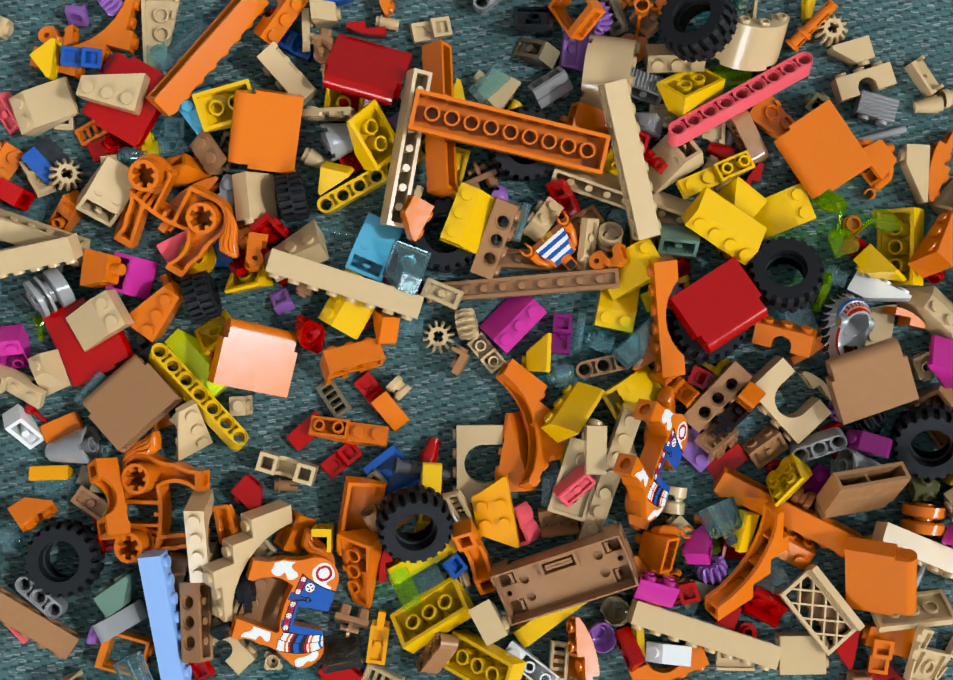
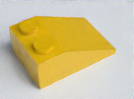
M249 79L191 94L204 132L231 128L235 90L252 91Z
M373 99L346 121L355 155L366 171H378L391 160L395 132L376 99Z
M801 183L766 197V204L754 216L755 220L767 228L763 240L816 219L810 200Z
M650 238L640 240L626 248L629 264L625 265L623 269L619 268L620 288L607 289L612 301L650 283V277H648L646 269L649 265V260L661 258Z
M640 288L613 301L607 289L600 290L592 326L629 334L632 333Z

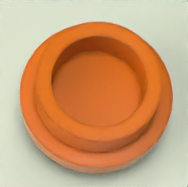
M850 215L843 220L842 228L848 234H856L861 230L862 222L859 217Z

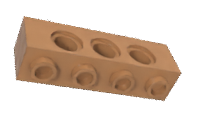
M501 197L496 198L470 272L490 280L494 276L499 275L502 265H499L501 257L505 258L508 247H506L508 239L512 240L515 229L512 227L514 222H518L522 211L519 208L521 205ZM500 216L508 218L509 223L507 226L499 223ZM494 234L501 236L502 242L500 244L493 242L492 236ZM486 253H493L495 261L489 262L486 259Z
M733 359L700 393L701 396L689 409L686 408L681 414L685 416L687 423L698 433L701 430L705 431L711 425L710 421L713 417H719L725 410L723 407L728 402L732 403L737 398V393L740 389H744L752 382L750 380L752 375ZM730 378L736 380V385L732 388L726 386V381ZM717 392L723 394V398L720 401L712 399L713 395ZM706 406L710 411L707 415H701L699 409Z
M180 582L182 663H202L213 660V637L210 634L212 629L211 587L205 583Z

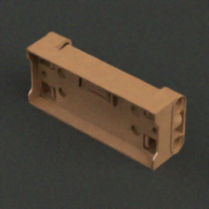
M620 522L603 527V532L514 561L505 559L491 564L490 579L505 608L510 626L639 586L638 565Z

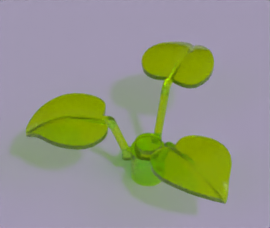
M825 191L822 195L815 197V202L821 210L828 213H838L837 229H832L828 233V241L836 258L856 252L860 248V243L855 236L871 223L874 224L876 229L884 232L897 231L903 226L899 219L891 212L884 209H875L870 213L872 219H869L852 235L850 230L840 229L842 210L847 208L845 199L841 195L830 191Z

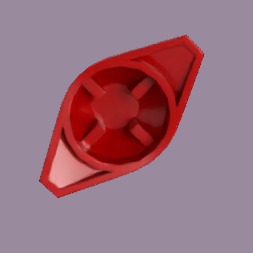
M303 315L297 316L295 330L300 345L311 352L320 353L324 345V327Z

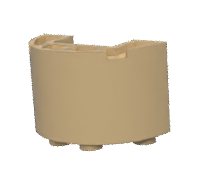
M770 13V20L766 18L758 20L741 15L738 17L737 25H735L737 29L735 34L731 36V42L724 46L725 49L721 53L717 52L716 56L711 58V60L716 58L720 61V65L742 71H764L768 66L774 67L779 58L790 16L785 13Z
M590 35L589 40H591V43L587 45L581 83L583 97L580 98V102L603 110L599 85L627 78V83L633 88L634 76H631L632 68L636 69L637 57L635 55L639 54L641 42H638L637 39Z

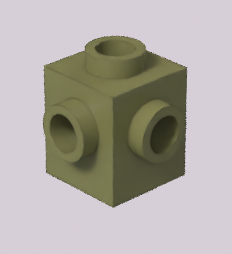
M816 92L814 95L809 94L803 101V104H805L802 108L805 111L804 115L814 110L812 108L814 103L820 106L830 98L823 92Z
M911 475V479L907 483V489L913 502H929L936 499L940 491V483L936 479L929 480L928 477L921 479L917 478L916 475Z

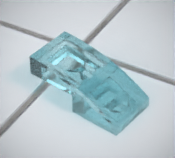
M497 63L484 76H481L468 91L482 104L510 80L511 77Z

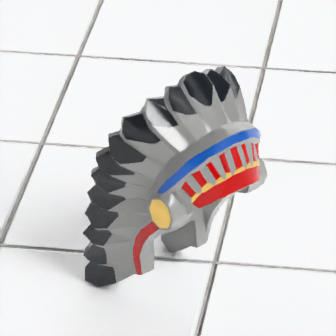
M847 292L831 295V298L825 301V306L822 307L823 313L819 316L822 320L820 323L822 328L820 335L822 337L821 343L824 345L822 349L825 353L824 360L844 354L843 346L854 347V350L865 347L868 334L875 327V320L871 317L870 307L858 296Z

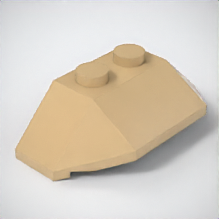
M935 286L906 288L910 292L909 294L912 295L910 301L896 303L901 308L918 316L926 324L925 329L931 335L953 340V302Z

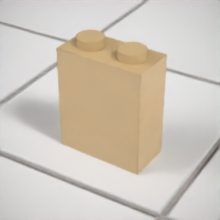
M247 171L232 174L236 221H243L245 225H251L265 212L271 217L275 215L278 218L273 174Z
M808 631L775 632V644L783 647L776 670L780 675L826 674V668L829 667L828 657ZM825 635L824 644L828 648V638Z

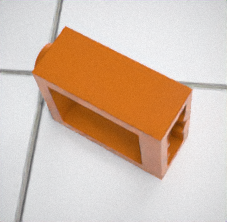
M552 0L548 5L550 11L569 38L583 41L606 12L598 0H585L588 5L574 22L565 10L572 0Z
M125 630L117 635L118 637L146 645L139 668L109 660L115 637L101 643L95 668L140 680L143 675H147L150 668L148 660L155 651L152 637Z

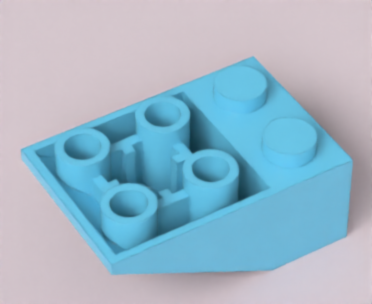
M368 212L345 268L382 282L404 228L380 225L381 217Z

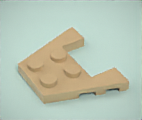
M918 625L903 678L905 680H939L948 669L945 665L953 658V636L945 650L930 648L927 645L934 631L929 627Z

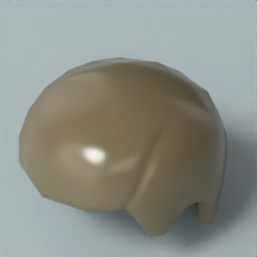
M616 595L608 596L604 599L600 607L604 620L614 627L623 626L627 623L626 619L630 609L629 603Z

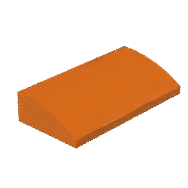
M345 476L334 544L336 552L338 532L368 529L360 513L365 507L384 498L386 482L363 477Z

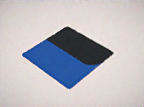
M45 136L21 157L46 184L51 180L48 177L49 174H52L49 169L51 166L55 167V161L61 163V160L65 158L67 164L70 162V159L48 136Z

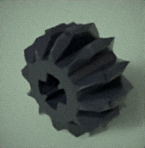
M883 411L854 421V425L857 430L870 432L887 422V413Z

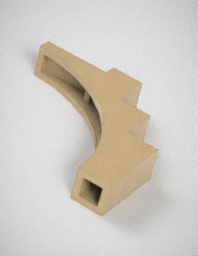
M279 499L241 513L240 527L242 532L222 539L223 547L221 552L223 558L203 565V581L212 588L211 594L214 598L213 612L216 617L224 622L233 620L235 589L248 560L269 536L280 528L292 523V510L289 503Z

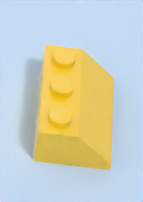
M705 68L704 72H678L658 81L656 86L668 111L674 113L677 117H682L722 95L725 78Z
M461 182L439 240L476 255L496 199L479 188Z
M345 269L346 272L361 276L350 269ZM338 294L337 298L330 296L318 318L357 340L374 309L364 307V302L358 300L356 304L345 301V296Z
M579 381L572 385L568 384L562 390L563 395L561 398L557 399L553 404L554 409L552 412L545 416V422L541 429L557 443L578 435L604 395L605 391L603 389Z

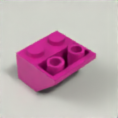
M114 252V256L120 257L121 263L125 264L126 273L119 275L117 285L107 286L105 289H115L118 293L148 299L151 294L158 263Z
M23 324L1 326L0 364L13 369L29 367L27 360L31 357L29 336Z
M932 335L927 365L945 388L953 387V340Z
M648 570L639 572V586L634 587L633 597L672 608L680 591L674 578L666 575L658 577L655 576L654 572Z

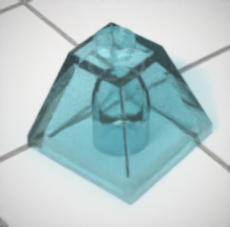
M394 240L382 275L396 289L416 296L432 253Z
M651 316L626 336L612 352L615 358L627 370L632 366L637 368L644 361L642 357L648 350L651 323H653Z

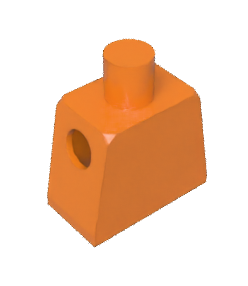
M84 248L80 285L90 288L117 285L119 275L126 273V266L121 263V258Z

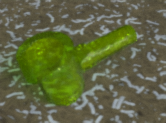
M37 312L33 317V323L38 328V340H43L44 321L43 318L40 319Z

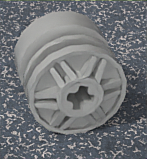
M56 267L42 272L44 282H41L35 276L32 277L33 284L28 280L23 282L29 301L45 318L50 316L49 309L53 313L57 312L55 302H58L65 308L76 301L69 284Z

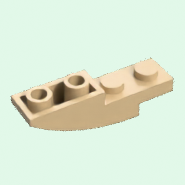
M0 364V394L7 391L33 407L40 409L44 405L47 391L35 385L33 377Z

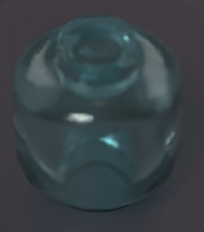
M561 360L550 365V372L546 374V378L550 385L553 384L556 388H562L574 381L576 370L572 363Z

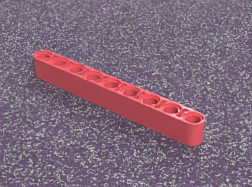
M800 52L674 120L668 126V144L674 147L681 146L807 77L811 70L813 56L808 52Z

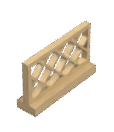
M808 564L804 568L805 571L778 595L824 653L829 656L855 631H861L865 625L817 565ZM806 577L811 581L810 589H802V580ZM791 590H797L796 602L790 601L786 596ZM801 591L810 592L809 603L801 602ZM815 592L822 594V604H814ZM800 605L809 606L808 617H802ZM814 606L822 607L821 618H813ZM827 608H833L835 611L834 620L826 619ZM813 620L821 621L820 632H814L812 629ZM826 621L834 622L833 633H825ZM839 623H844L848 627L844 634H838ZM825 635L833 636V644L829 648L824 644Z

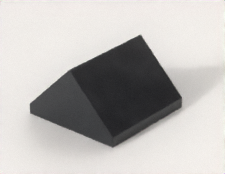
M514 6V36L552 37L554 28L553 13L548 7Z

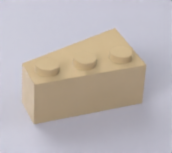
M146 73L81 75L76 95L82 100L140 116L150 78Z
M314 219L274 247V249L318 263L329 259L324 234ZM271 250L264 254L266 266L271 254ZM281 276V277H280V280H279V279H276V278H274V279L276 280V282H279V281L285 279L286 277H282V276Z

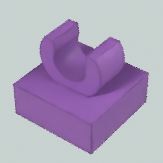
M76 3L66 5L64 11L68 24L88 27L90 20L86 4H83V7L76 6Z

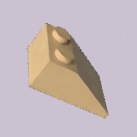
M67 77L32 87L9 98L21 135H41L80 114Z
M115 289L101 292L66 317L68 324L85 352L134 324L132 317Z

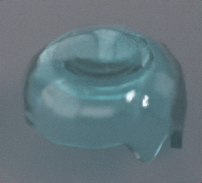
M612 205L605 211V222L618 223L622 226L624 233L629 230L630 226L625 209Z

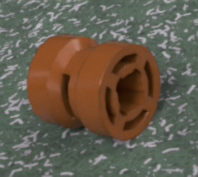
M801 486L790 497L789 501L799 503L801 508L808 510L816 497V493L805 491L804 486Z

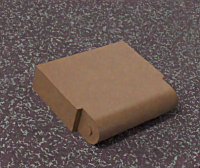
M895 337L825 360L829 375L825 379L837 419L843 425L919 399L908 357L902 353L900 344Z
M135 353L81 402L91 413L88 417L118 451L125 453L174 409L183 398L151 364H146Z
M903 461L832 473L816 496V515L820 519L885 508L889 502H893L910 481L911 476Z

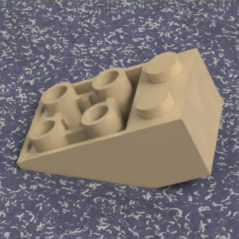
M665 135L651 149L656 154L655 158L661 157L668 164V167L662 174H659L648 164L649 171L647 173L653 185V193L656 195L704 165L703 151L693 140L674 147L668 144L667 135Z
M107 155L77 196L75 209L111 228L130 199L129 189H133L128 180L129 166Z

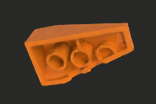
M520 412L506 413L502 431L504 442L503 447L499 448L498 452L501 458L499 466L495 468V482L507 474L510 492L537 490V486L524 489L519 485L528 459V438Z
M366 528L338 532L337 552L343 559V571L347 572L349 579L347 585L352 601L369 609L372 605L382 554V544H380L378 533L369 531Z

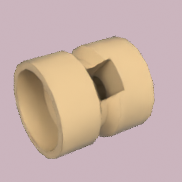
M609 221L600 225L596 251H604L612 257L613 246L618 242L621 243L624 230L622 226Z
M667 484L670 491L662 512L684 515L686 504L683 500L687 497L688 487Z

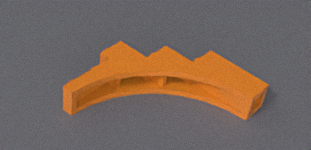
M125 0L115 19L103 31L93 38L72 47L102 49L101 66L111 54L113 55L112 50L134 55L135 50L139 48L140 40L132 30H135L137 26L136 15L137 11L141 10V0ZM31 58L29 65L37 70H40V68ZM59 61L58 75L80 80L81 75L85 74L86 69L60 66Z
M512 358L503 363L495 378L508 390L516 401L526 425L528 459L519 485L524 489H529L539 484L542 472L547 469L551 461L561 458L566 443L563 441L557 443L541 429L545 422V416L552 412L540 402L545 397L544 392L547 385Z
M770 500L764 504L759 529L746 555L720 585L705 595V610L717 621L753 598V585L771 574V560L788 549L789 535L783 530L784 511L780 506L776 507Z

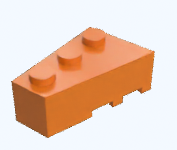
M953 210L942 213L937 217L907 263L922 278L953 267Z
M175 281L164 285L129 314L134 324L130 327L152 343L161 338L184 302L181 285Z
M367 337L361 342L354 343L351 341L340 347H327L322 352L319 365L325 384L328 385L331 384V380L342 376V379L348 378V373L355 371L362 373L383 365L385 355L382 346L377 345L376 338Z

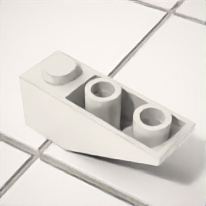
M858 270L846 290L847 293L858 296L864 302H909L912 297L908 290L902 287L896 288L888 280L871 278L867 273L863 276Z
M512 640L506 648L507 652L526 662L523 675L528 679L557 680L559 678L557 674L516 641Z

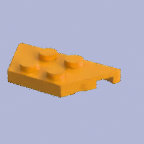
M505 474L496 482L486 486L482 491L472 495L471 501L477 531L480 536L519 548L520 541L508 475Z

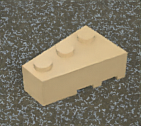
M275 41L256 56L264 66L262 71L268 77H274L276 80L274 84L281 92L285 90L287 93L301 94L304 97L303 106L318 94L315 87L296 68L288 56L279 49Z
M489 599L468 610L486 646L508 635L510 623L506 613L502 614Z

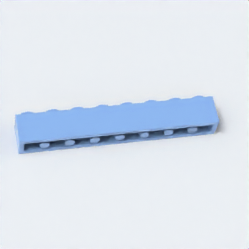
M167 549L144 551L137 559L161 680H192V667L188 663H182L180 611L177 604L178 594L175 593L174 588L175 577L171 572V557L168 555Z

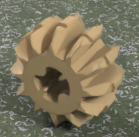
M832 13L815 30L818 33L814 38H821L819 44L825 42L826 47H829L831 44H839V41L845 39L844 34L847 33L848 29L843 28L847 22L840 21L842 16L836 18L835 13Z
M65 158L61 160V163L55 161V167L51 166L49 169L52 174H49L48 177L55 179L51 184L54 186L58 183V190L60 191L63 186H65L67 192L70 191L71 187L77 189L76 183L81 184L83 181L79 178L83 175V172L77 171L80 165L72 166L74 163L72 159L69 164H67ZM63 172H68L70 176L63 178L62 174Z
M472 308L457 310L455 312V323L459 338L461 340L477 338L479 329L475 311Z
M437 320L434 321L435 328L428 324L427 327L431 331L423 330V333L428 334L429 337H424L422 340H429L430 342L425 347L429 348L433 344L432 352H435L437 346H439V352L442 353V346L444 345L449 350L450 347L446 342L454 343V340L448 339V336H454L455 333H447V331L452 327L449 325L444 329L445 321H442L440 327H438ZM437 331L438 333L441 331L444 334L441 342L439 340L437 342L434 341V333Z

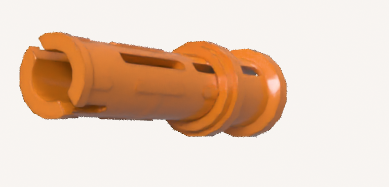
M828 0L807 23L797 28L798 31L790 39H786L785 42L795 52H798L805 41L811 39V34L838 9V6L832 0Z

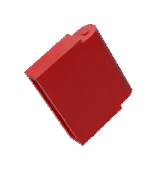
M338 34L325 62L323 87L371 101L376 99L378 103L392 106L395 97L399 98L401 95L406 71L411 68L413 54Z
M115 52L103 73H146L150 78L146 96L165 76V74L134 56L132 59H129L118 52ZM146 96L140 116L89 101L86 102L81 110V113L86 115V117L95 120L94 124L138 150L141 149L161 114L146 99Z
M735 256L672 296L667 303L693 341L697 339L702 348L709 354L768 316V311L759 298L762 296Z
M86 297L73 302L65 308L57 309L56 313L51 312L47 318L42 316L53 343L59 351L73 387H80L117 370L121 363L126 362L134 355L124 330L86 352L83 350L66 317L90 300V298Z

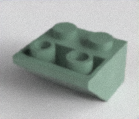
M661 224V235L656 237L655 248L659 255L675 259L683 258L689 261L694 259L700 244L699 234L687 226Z
M137 569L133 572H130V570L126 571L97 591L99 595L93 599L106 618L134 599L139 574Z

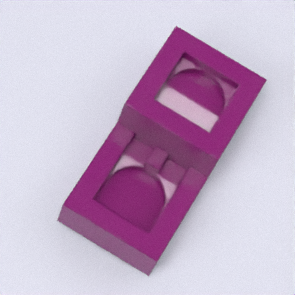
M553 314L551 354L570 355L573 315Z

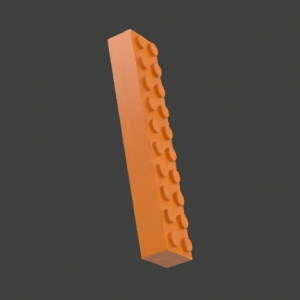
M418 88L415 91L407 127L409 131L594 175H602L611 139V135Z

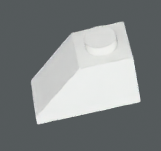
M19 404L2 414L5 430L30 450L44 441L41 430L33 417L27 414Z
M646 641L645 661L691 667L692 647L658 641Z

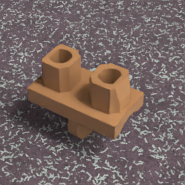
M320 28L319 35H313V57L317 63L324 64L334 45L333 38L331 37L332 30Z
M472 162L473 169L468 170L467 173L469 176L473 174L477 176L463 182L481 189L478 182L485 179L490 189L498 185L496 177L498 173L495 168L481 174L480 171L487 169L485 164L478 166L476 162Z
M342 603L334 618L335 621L349 624L340 625V630L347 631L345 637L349 638L351 633H359V628L352 627L353 625L368 629L370 622L368 620L369 610L359 608L357 617L350 616L352 606Z

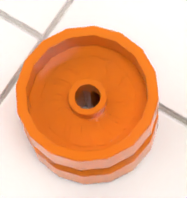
M902 502L901 513L913 518H902L900 520L901 528L922 535H944L945 524L935 520L946 518V507L925 502Z

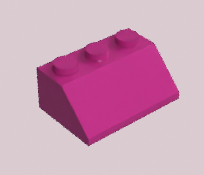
M531 296L508 297L479 328L507 354L547 311Z

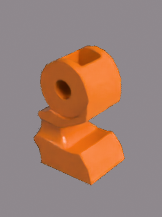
M73 24L68 25L64 28L65 35L62 37L60 31L55 27L45 26L38 32V38L42 43L55 38L64 46H74L79 44V28Z
M619 242L615 244L612 248V258L604 251L594 252L589 257L590 267L596 270L608 268L623 269L625 265L629 264L626 246Z

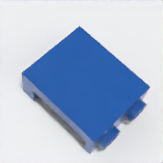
M395 444L391 445L363 467L367 475L377 468L389 481L386 485L385 496L390 492H395L397 488L407 487V485L412 484L413 487H417L420 483V476L409 477L408 474H393L392 469L395 457L407 460Z

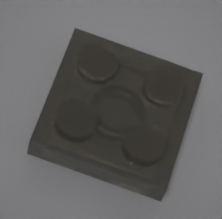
M346 632L323 636L324 652L322 654V666L324 674L363 666L360 632L358 634L350 633L349 638L345 637Z

